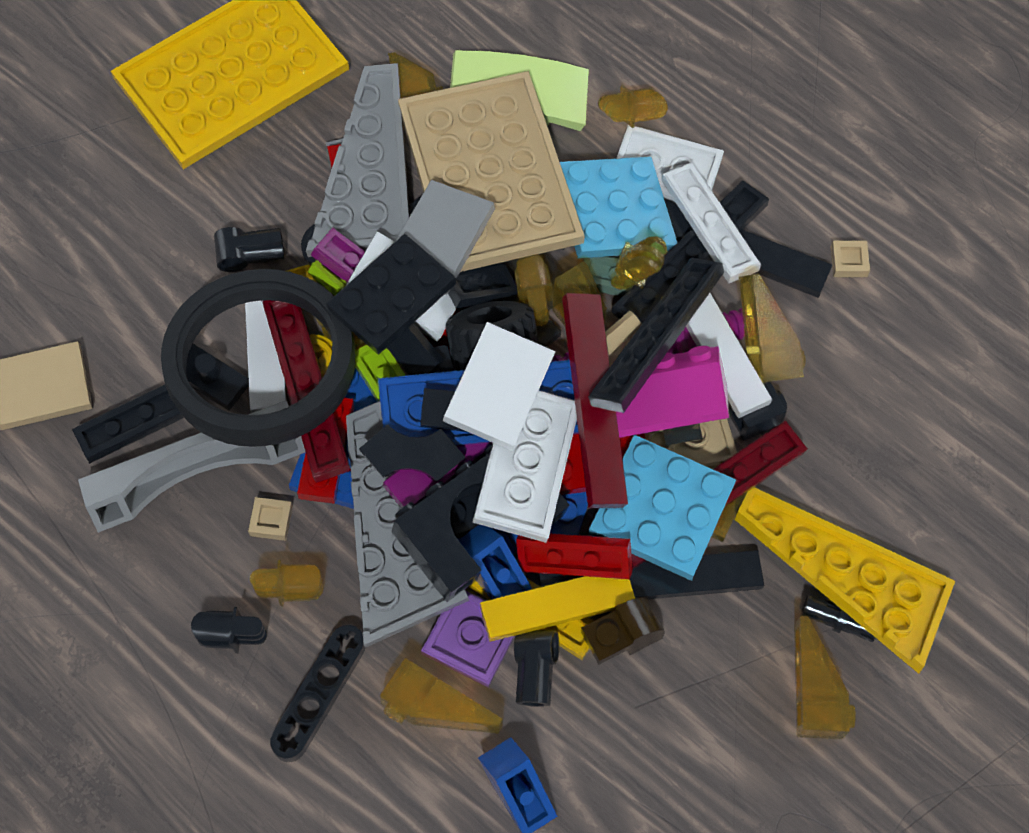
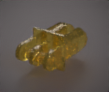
M621 85L620 93L604 95L598 100L599 109L615 122L624 121L631 128L635 127V122L660 119L668 110L664 97L653 88L630 90Z
M654 236L648 237L634 246L626 242L615 267L617 275L612 277L611 285L616 289L625 290L635 284L642 289L647 278L660 271L664 264V255L667 254L665 241Z
M537 254L519 258L515 270L519 302L527 304L534 309L537 326L546 325L549 321L547 301L555 300L549 269L544 263L543 258Z
M278 560L277 569H257L250 575V582L257 596L261 598H277L281 607H284V602L317 600L324 591L320 570L315 565L282 564L281 560Z

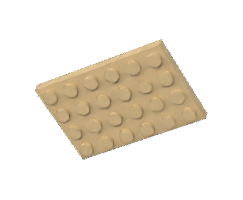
M529 71L398 99L402 121L423 192L430 181L434 180L494 202L495 210L460 272L584 244L585 236Z

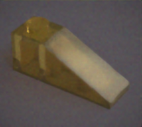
M760 274L740 276L739 283L747 357L762 382L804 377L803 369L806 359L804 351L801 349L800 341Z
M800 616L794 625L797 737L844 739L850 732V728L855 727V706L849 705V692L809 617Z
M407 658L403 660L379 696L381 704L385 707L383 712L400 724L406 720L417 726L497 734L503 728L502 718Z

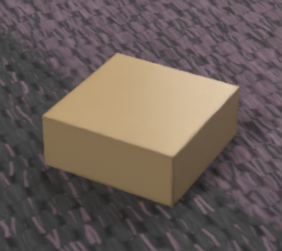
M867 241L832 242L833 277H868L870 264Z
M255 497L248 530L249 535L286 541L293 508L290 501Z

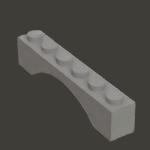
M287 400L249 415L272 413L287 408L289 405ZM201 432L78 479L85 507L99 533L134 519L147 504L162 492L196 474L235 464L258 463L274 465L305 453V448L301 436L275 445L248 447L227 444Z

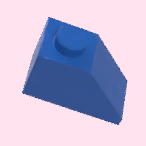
M479 524L458 540L482 570L477 582L491 600L532 590L504 538L492 528Z
M511 737L478 757L491 785L521 833H533L558 817L530 759Z

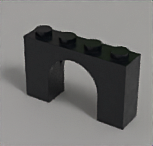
M492 445L483 452L485 457L475 464L472 460L466 462L455 471L454 475L456 477L446 484L443 481L436 483L425 493L426 498L417 505L410 502L395 514L396 520L391 532L446 602H449L476 582L482 571L455 537L450 524V511L462 499L480 494ZM560 492L552 525L564 516L570 506Z

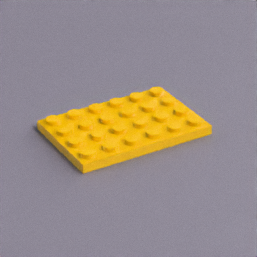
M232 0L111 70V74L122 91L184 170L348 71L349 64L297 0Z

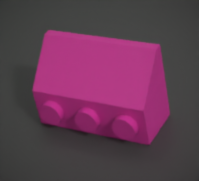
M697 346L689 350V352L679 354L667 352L624 413L616 412L619 438L729 418L727 382L719 346L711 348L709 346Z

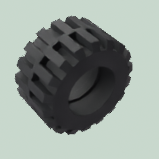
M493 301L468 307L450 317L445 324L454 370L461 371L466 369L487 322L539 344L534 309L527 304L519 302Z

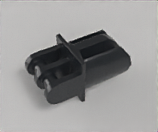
M234 607L233 611L199 612L193 617L191 622V629L195 638L201 646L206 648L233 649L238 654L239 644L261 645L267 639V632L258 617L241 616L237 607Z

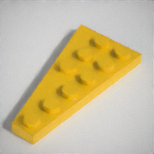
M755 487L748 491L734 520L919 674L925 666L955 580Z

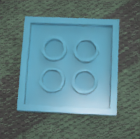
M652 157L560 162L585 236L584 244L574 246L578 259L669 252L677 244Z
M634 435L622 459L628 505L624 508H599L588 534L594 537L631 539L632 554L692 581L736 479Z

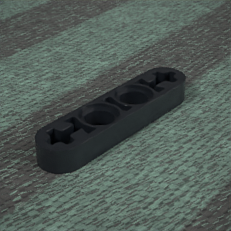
M343 625L332 633L270 738V746L275 756L281 761L294 762L304 755L364 654L363 634L357 627ZM350 636H354V642L357 647L355 649L348 648L342 656L343 661L348 663L346 667L337 659L329 657L333 653L338 658L342 651V646L339 642L341 638L348 640ZM325 667H333L339 671L338 681L331 686H324L318 682V674ZM305 700H314L319 704L320 710L316 717L306 720L298 715L299 705ZM291 719H294L301 727L309 729L304 734L299 728L294 738L298 747L295 750L288 748L286 752H282L283 746L279 742L282 737L289 738L295 730L294 726L289 724Z

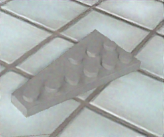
M398 63L364 66L354 97L350 119H347L344 128L345 135L341 146L338 147L324 191L325 198L315 220L314 233L306 248L308 257H312L313 249L332 227L366 251L377 232L395 242L409 219L403 122L398 104V99H401Z
M380 401L346 416L352 478L351 488L354 504L357 566L361 593L360 604L363 619V642L365 648L469 601L466 591L463 590L449 602H446L391 532L396 520L395 514L401 507L383 487V482L396 472L382 478L359 451L362 445L383 429Z

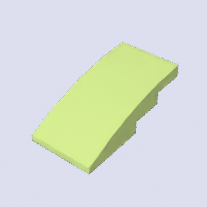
M455 50L453 53L450 88L529 71L547 126L549 123L581 131L586 125L589 69L559 61L519 54Z

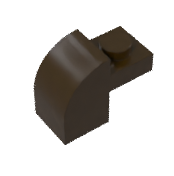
M645 597L624 602L616 606L615 611L581 628V634L598 665L625 651L632 655L663 639L665 634L662 625Z

